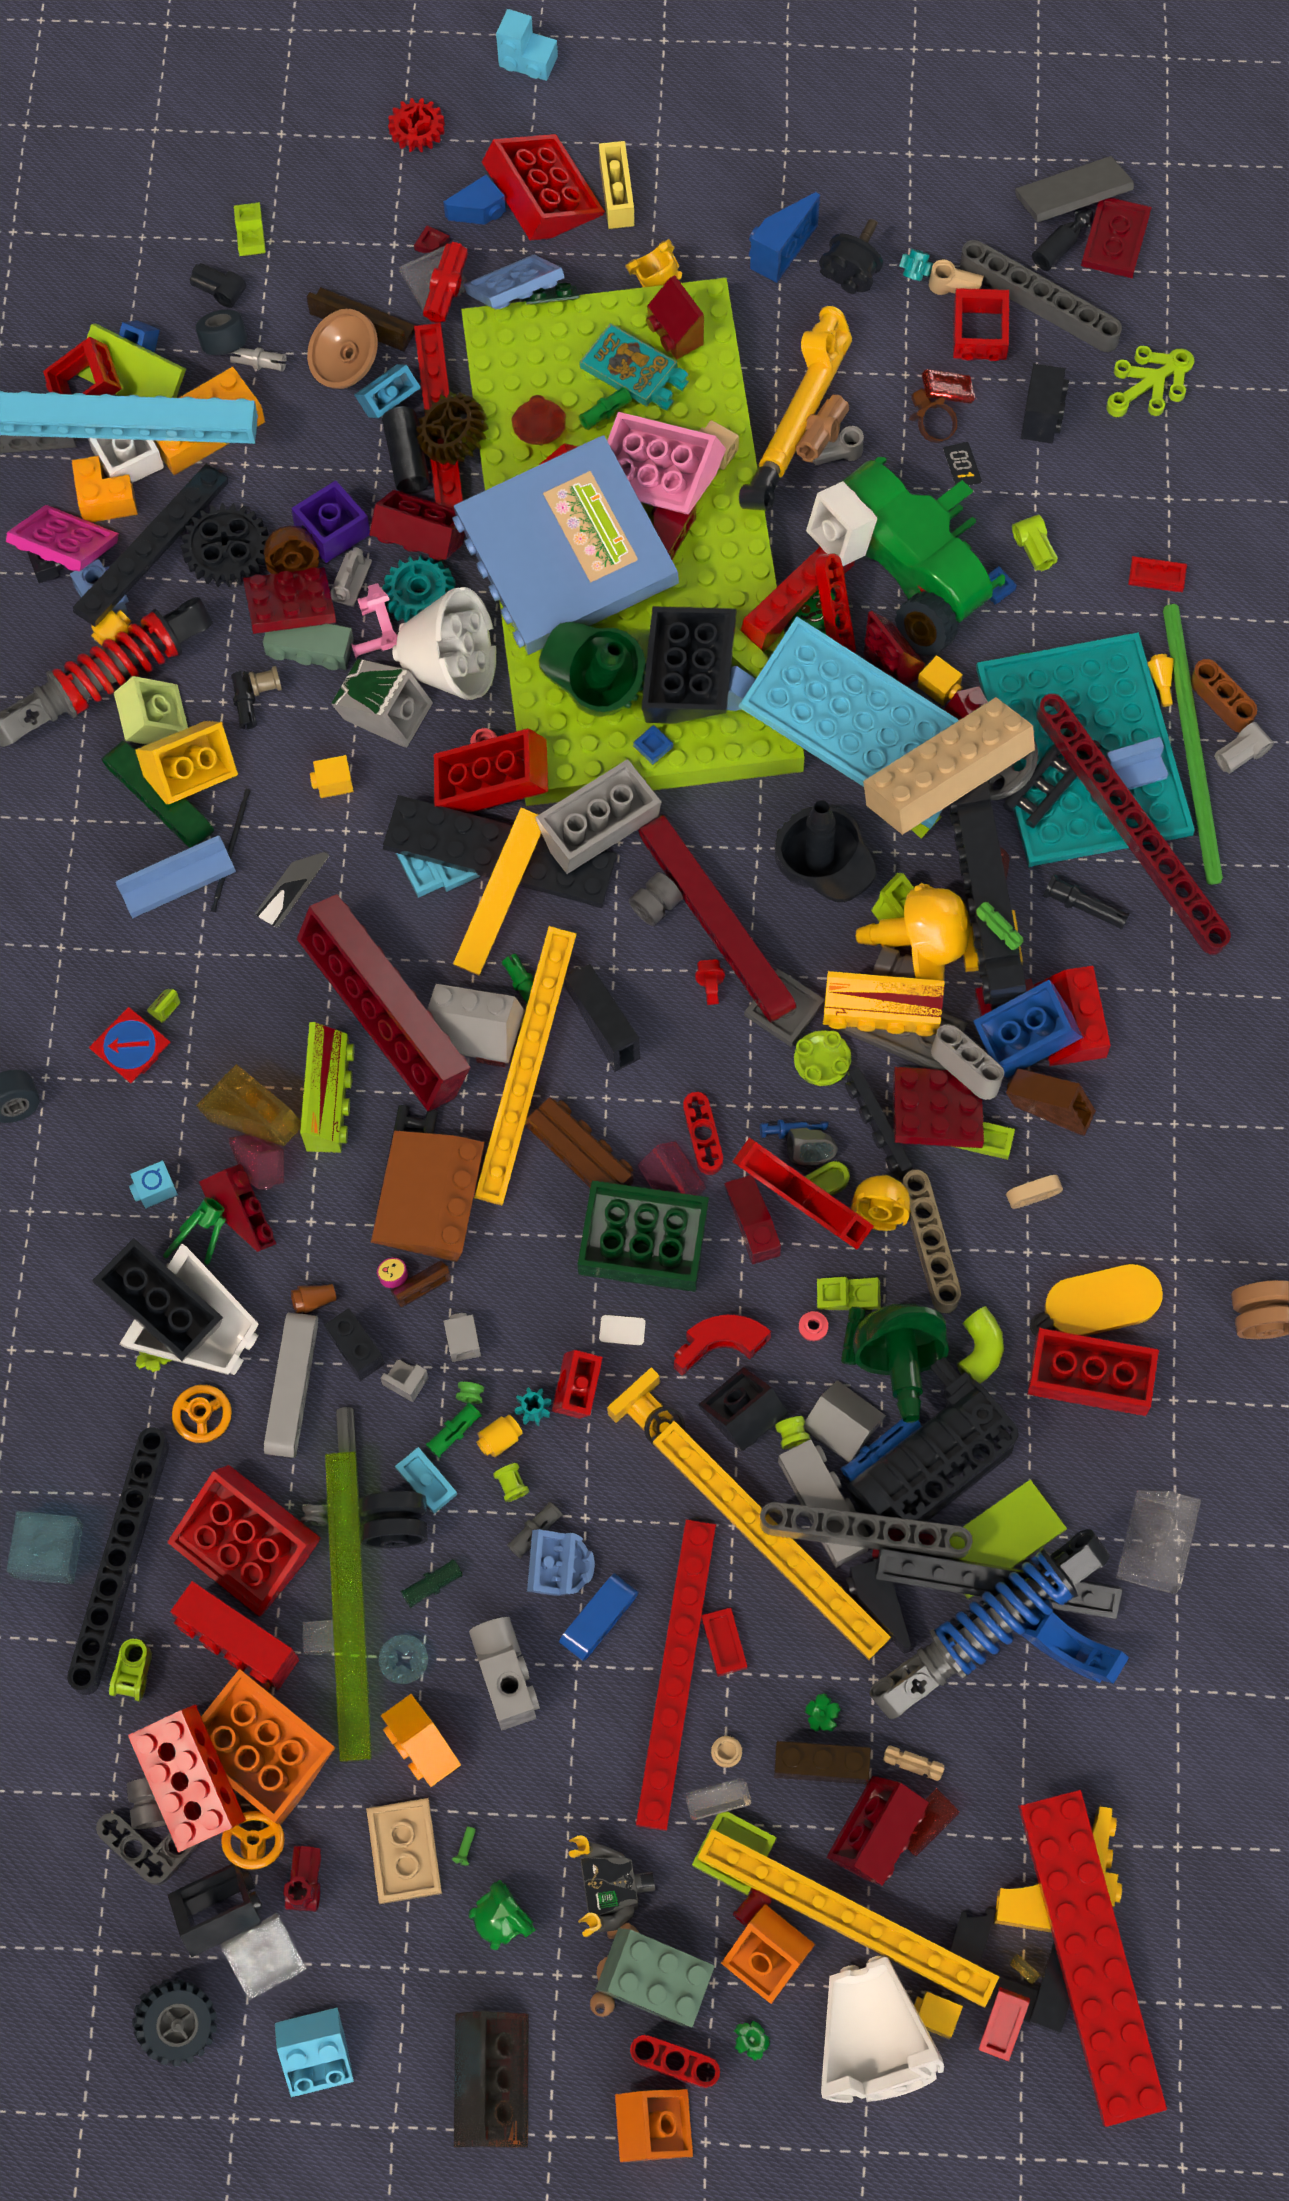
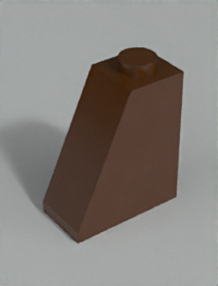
M1017 1068L1014 1077L1007 1084L1006 1094L1014 1107L1085 1136L1096 1110L1079 1083Z

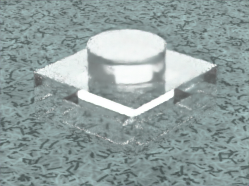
M334 1620L303 1622V1648L305 1655L336 1653Z

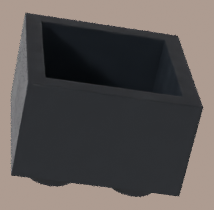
M1033 363L1021 439L1053 444L1054 434H1060L1069 380L1064 379L1066 368Z

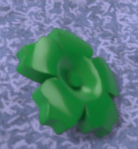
M826 1693L818 1694L816 1701L812 1700L806 1705L805 1713L811 1716L808 1718L810 1728L814 1731H819L820 1728L823 1731H833L837 1727L833 1718H838L841 1708H839L838 1703H831V1698L827 1697Z
M752 2021L750 2025L744 2023L736 2026L734 2032L739 2037L736 2038L735 2049L739 2053L747 2051V2056L754 2061L761 2059L763 2052L770 2046L769 2037L762 2035L764 2029L761 2025Z

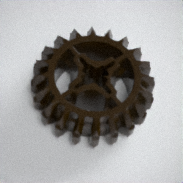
M450 392L447 398L440 395L437 403L431 401L432 407L424 409L425 417L418 418L421 425L416 428L419 434L417 439L422 451L433 461L443 465L449 463L455 466L457 460L465 463L467 455L474 457L473 450L475 448L481 449L479 442L486 439L483 432L489 429L486 423L488 418L484 413L483 407L469 395L466 396L461 392L457 395ZM461 414H467V418L463 419ZM442 438L444 444H438V439Z

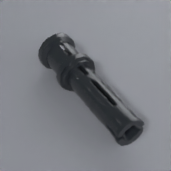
M1053 874L1043 894L1044 898L1051 897L1064 903V907L1067 909L1075 907L1118 927L1120 930L1123 929L1130 914L1082 892L1079 885L1075 884L1072 886L1058 879L1056 874Z

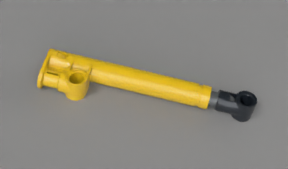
M823 307L819 313L820 322L815 324L812 331H805L802 336L801 349L808 370L772 437L751 483L744 484L740 489L739 503L743 509L769 511L773 507L775 499L774 490L794 456L797 444L806 432L807 419L811 414L816 413L852 342L846 318L843 312L836 307Z

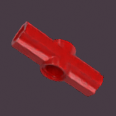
M452 242L446 244L439 266L434 268L429 286L430 292L423 310V316L431 322H445L453 297L456 298L458 296L462 281V271L468 256V249L460 243Z

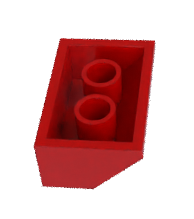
M1087 966L1063 970L1034 984L1033 986L1036 987L1047 980L1053 983L1072 1012L1083 1038L1048 1056L1049 1066L1107 1058L1111 1045L1094 967Z

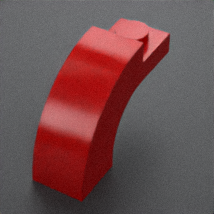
M719 1315L705 1319L686 1332V1340L690 1345L684 1344L675 1353L674 1369L683 1376L706 1353L723 1347L736 1349L750 1360L771 1339V1331L761 1323L739 1315Z

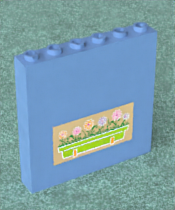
M604 435L454 505L456 516L452 519L459 533L464 531L467 537L464 542L470 555L476 554L479 560L476 565L482 578L488 577L491 583L488 588L494 601L500 600L503 606L500 611L506 624L512 623L515 632H512L513 637L519 648L524 646L528 655L542 649L552 630L560 623L573 622L590 626L679 584L678 571Z

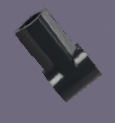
M203 263L195 265L189 279L192 286L213 295L218 303L227 308H232L247 287L245 280L234 272L224 274Z

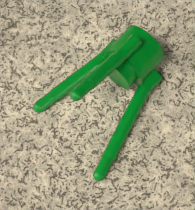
M205 1197L194 1213L179 1228L181 1233L165 1251L163 1257L168 1258L196 1224L207 1229L210 1226H215L204 1263L208 1265L211 1261L221 1227L226 1221V1218L221 1216L224 1212V1207L218 1201Z

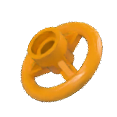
M195 1385L186 1389L178 1396L172 1408V1422L176 1431L184 1439L195 1443L210 1442L221 1436L229 1426L232 1415L231 1405L227 1396L218 1388L210 1385ZM201 1393L210 1394L216 1398L210 1403L202 1397H197L187 1402L190 1397ZM222 1407L223 1415L221 1422L213 1431L207 1433V1421L210 1419L212 1412ZM199 1409H206L203 1416L196 1415ZM181 1410L187 1412L191 1420L197 1423V1434L185 1428L181 1420Z
M261 1811L244 1812L243 1814L246 1819L244 1822L252 1820L266 1823L268 1827L260 1831H247L237 1825L224 1831L221 1838L223 1852L230 1862L240 1868L250 1870L264 1868L273 1863L283 1850L285 1842L283 1829L280 1824L274 1823ZM232 1835L241 1840V1854L244 1858L234 1852L231 1846ZM275 1836L273 1849L268 1855L263 1857L266 1852V1840ZM250 1841H257V1842H258V1843L255 1844V1845L249 1844Z

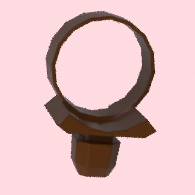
M921 388L911 394L914 406H918L919 411L912 414L909 420L916 421L918 419L920 433L926 440L934 443L943 442L949 439L957 429L958 420L956 414L951 407L944 404L945 398H939L931 403L929 400L931 397L925 389ZM941 407L951 416L952 430L947 438L935 439L925 431L923 417L928 408L936 409Z

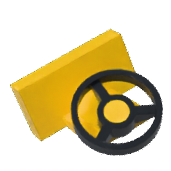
M651 1367L607 1407V1411L615 1423L628 1414L644 1430L647 1440L653 1445L652 1438L655 1435L657 1438L673 1422V1416L668 1411H673L678 1416L679 1421L675 1422L684 1431L685 1421L679 1411L672 1407L662 1406L651 1395L650 1392L660 1384V1376Z

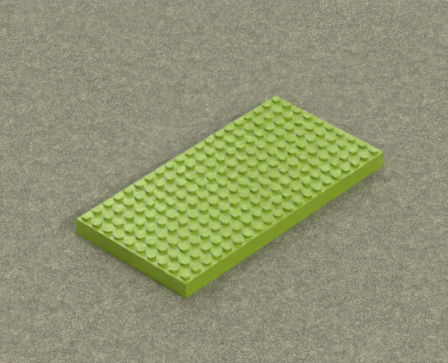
M727 278L681 283L704 314V345L677 360L671 352L665 351L659 335L656 332L653 333L646 323V318L648 317L647 305L664 285L579 295L578 299L526 305L525 301L510 303L501 309H494L489 306L461 309L472 396L483 407L484 413L488 418L486 423L489 429L483 432L486 439L479 442L485 490L539 466L542 461L564 443L579 447L602 435L608 440L618 412L694 431H699L702 427L705 428L712 420L739 435L737 453L724 470L718 469L716 476L696 503V519L672 560L678 571L679 584L590 626L601 629L617 628L627 632L637 640L643 650L645 663L647 662L653 606L736 609L735 627L741 630L744 618L774 591L777 585L765 511L743 509L739 503L741 487L744 484L751 483L758 468ZM610 324L615 325L677 361L678 368L688 373L686 380L689 383L683 391L677 389L669 382L663 387L673 393L670 398L673 400V403L668 410L662 409L652 401L646 407L632 398V402L614 412L612 418H605L590 430L585 429L580 423L579 415L596 405L600 398H607L617 391L614 387L580 368L582 358ZM641 503L654 526V515H652L654 506ZM499 600L500 609H502L503 606H502V604H501V602H500V600ZM501 614L516 731L529 728L547 739L548 792L525 798L526 806L560 802L627 759L652 790L803 772L805 758L803 748L744 710H727V713L675 724L646 723L642 711L643 691L637 693L639 695L638 700L631 701L632 706L630 708H624L613 715L597 717L578 709L566 691L554 684L540 670L539 658L543 648L529 655L524 646L519 648L512 632H515L512 623L507 625ZM784 629L776 641L764 651L769 658L784 637ZM655 725L673 742V748L652 765L633 747V742L651 726Z

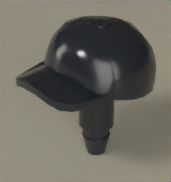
M819 800L814 806L793 814L790 820L777 830L775 861L781 873L791 883L806 888H813L827 899L844 903L854 899L872 885L876 876L875 862L862 841L858 823L843 809L830 806L826 801Z

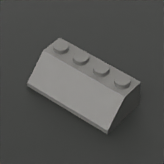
M627 759L542 812L535 819L550 853L566 874L657 818L659 816L661 800Z

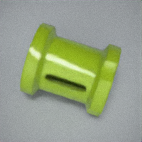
M518 1463L509 1464L493 1473L494 1478L499 1480L505 1493V1502L514 1501L530 1492L528 1487L524 1486L518 1470L520 1467Z

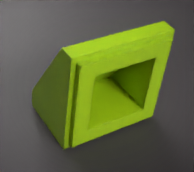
M174 989L164 990L147 1009V1012L161 1023L164 1022L180 1004L177 992Z

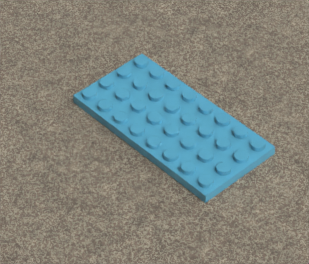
M799 617L795 618L739 705V708L863 787L864 780L959 721ZM942 810L921 824L931 829Z

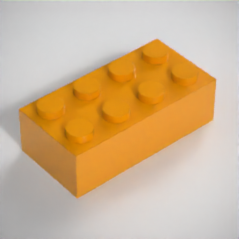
M234 367L229 368L179 397H192L195 399L215 397L222 400L244 398L255 401L258 414L257 427L265 423L260 402ZM153 440L159 450L161 459L173 475L178 474L229 444L220 442Z

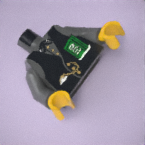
M582 1835L569 1839V1842H574L578 1846V1850L568 1852L569 1856L576 1858L583 1855L585 1857L580 1858L588 1913L580 1918L578 1922H586L590 1928L582 1932L583 1936L588 1937L594 1932L618 1930V1928L633 1917L634 1911L638 1909L637 1893L655 1891L653 1872L634 1874L632 1859L626 1858L623 1853L605 1845L588 1842L587 1838Z

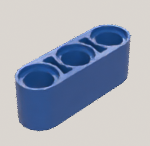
M612 1574L567 1628L559 1643L584 1662L634 1602L639 1592L617 1574Z

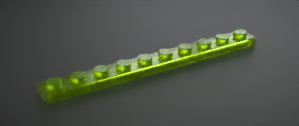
M356 1452L325 1454L339 1760L340 1762L372 1760L357 1454Z

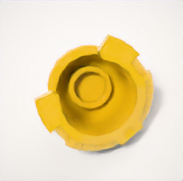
M670 239L661 242L649 254L633 259L625 265L630 275L637 276L642 287L664 285L674 275L678 280L682 278V272L678 270L679 264L672 253L675 248Z

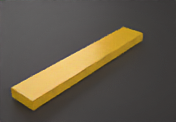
M520 808L453 965L480 976L541 836L540 828L535 819L538 814Z

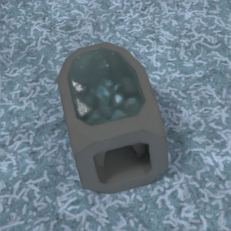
M797 1128L790 1129L788 1132L787 1152L791 1163L817 1165L831 1160L837 1154L838 1147L836 1142L830 1135L820 1130Z

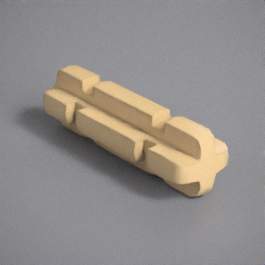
M891 1745L886 1748L883 1757L885 1763L894 1766L898 1764L900 1765L899 1768L922 1776L927 1774V1778L936 1781L941 1779L944 1772V1765L936 1761L928 1762V1758L908 1751L900 1752L899 1748Z

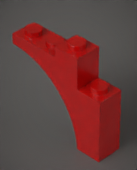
M750 1137L732 1161L856 1250L874 1227V1225L818 1187Z

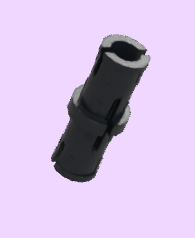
M238 671L231 675L235 693L233 704L237 707L239 727L245 729L246 724L247 729H252L257 726L253 705L255 696L251 694L249 673L244 671L242 677L241 671Z

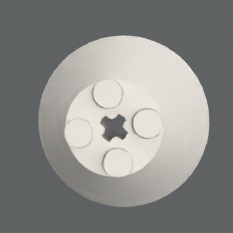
M469 588L451 589L409 621L400 624L397 645H394L392 650L394 660L400 662L402 669L409 670L414 678L420 682L465 700H473L484 696L489 690L495 674L496 646H491L489 630L493 629V625L483 601Z

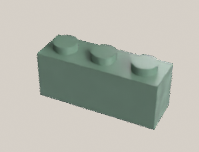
M332 624L265 632L263 640L266 655L275 660L289 659L302 665H322L329 670L347 669L352 650L351 644L354 643L351 628Z

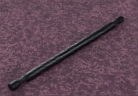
M245 789L244 798L240 805L227 853L230 859L247 805L246 801L250 794L249 789ZM226 877L219 879L211 912H216L217 902L220 899Z

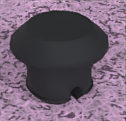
M1046 1313L1036 1314L1030 1321V1330L1034 1336H1037L1039 1328L1053 1331L1056 1328L1053 1326V1319H1050V1315Z

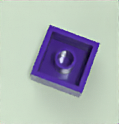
M336 480L291 508L294 526H299L311 534L317 543L319 556L325 563L370 536L368 516Z

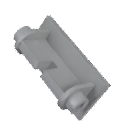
M355 547L349 553L346 552L330 591L332 601L354 607L372 563L371 559L363 556L361 549Z

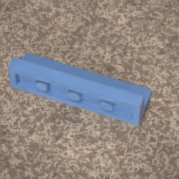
M216 836L124 877L115 883L132 918H135L236 872L221 837Z

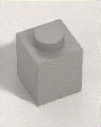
M466 1313L451 1315L449 1320H444L452 1362L481 1357L473 1315L467 1316Z

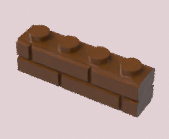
M549 1097L527 1117V1128L589 1188H591L592 1180L627 1186L633 1184V1168L622 1158L618 1161L611 1154L613 1150L609 1144L603 1139L597 1141L591 1135L592 1129L582 1119L577 1122L570 1115L572 1113L571 1109L562 1100L556 1102L552 1097Z

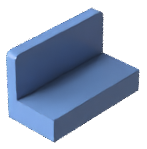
M1160 737L1107 752L1105 757L1128 790L1166 779L1168 776L1161 757L1164 745Z

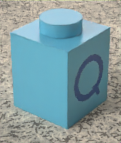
M164 1161L130 1174L134 1184L129 1185L131 1193L136 1202L142 1201L145 1209L178 1195Z

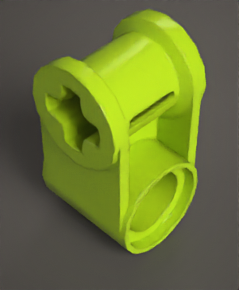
M129 1639L121 1645L110 1682V1696H116L117 1694L130 1696L139 1702L143 1699L152 1653L150 1648L141 1640ZM135 1647H141L143 1651L142 1657L136 1662H130L129 1652Z

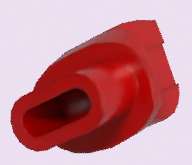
M717 959L699 961L697 963L698 971L695 973V979L700 986L705 987L707 1005L719 1004L718 985L723 982L725 971L720 967V961Z

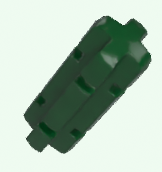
M851 1307L849 1309L848 1321L850 1322H847L843 1345L845 1349H843L841 1362L846 1365H856L853 1354V1339L857 1326L865 1317V1309L860 1307Z

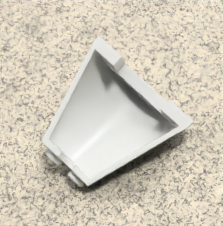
M181 1244L167 1268L223 1317L220 1327L199 1349L183 1361L178 1359L135 1319L119 1345L131 1350L215 1372L235 1375L244 1361L239 1358L244 1348L250 1350L259 1336L254 1333L259 1324L188 1247Z
M872 1957L863 1969H859L856 1965L843 1967L840 1973L831 1975L829 1978L821 2086L822 2098L826 2100L851 2103L853 2102L852 2096H857L861 2099L866 2098L867 2102L893 2098L913 2092L932 2083L937 2079L936 2072L943 2073L944 2071L943 2059L888 1957Z

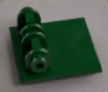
M558 283L552 289L539 288L533 291L534 294L524 299L526 305L578 299L579 294L576 286H571V283Z

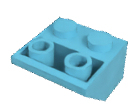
M338 2008L275 2023L277 2051L291 2097L354 2082L345 2033Z

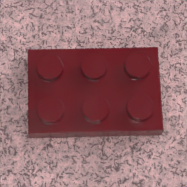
M1111 197L1099 201L1081 266L1133 278L1152 207Z

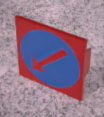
M128 1007L98 1037L89 1049L131 1084L141 1073L144 1074L158 1060L159 1054L171 1042Z

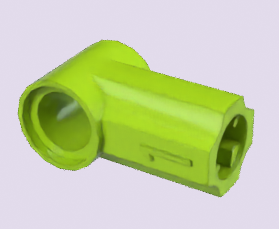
M1037 514L1012 524L1014 539L1019 547H1024L1035 571L1040 570L1042 572L1057 563L1058 558L1047 538V529L1040 515Z

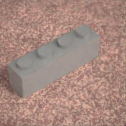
M810 1439L779 1455L778 1464L801 1506L856 1513L850 1499L842 1497L839 1488L842 1486L834 1471L829 1473L824 1462L827 1461V1458L820 1445L814 1446ZM830 1521L826 1525L831 1533H839L843 1530L842 1524L838 1521ZM864 1525L857 1528L859 1535L870 1537ZM821 1542L835 1568L868 1552V1548Z

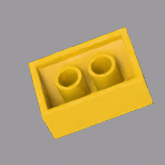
M203 721L135 750L144 778L166 804L174 803L238 775L222 722Z

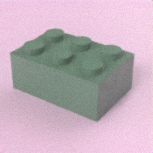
M618 1928L595 1990L678 2025L692 2028L715 1965L633 1930Z

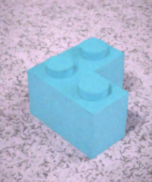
M507 9L496 33L499 67H503L508 71L526 74L531 78L547 81L558 57L557 40L533 33L532 16Z

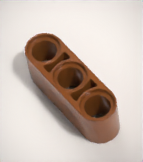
M1210 659L1198 661L1191 678L1193 690L1233 731L1240 733L1246 726L1254 722L1257 714V705L1216 662ZM1200 674L1208 675L1210 679L1202 678ZM1218 694H1226L1229 698H1222ZM1237 713H1243L1248 718H1242Z

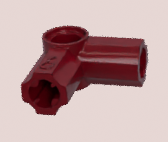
M294 1846L291 1878L284 1885L286 1910L318 1911L321 1889L320 1883H318L321 1848Z

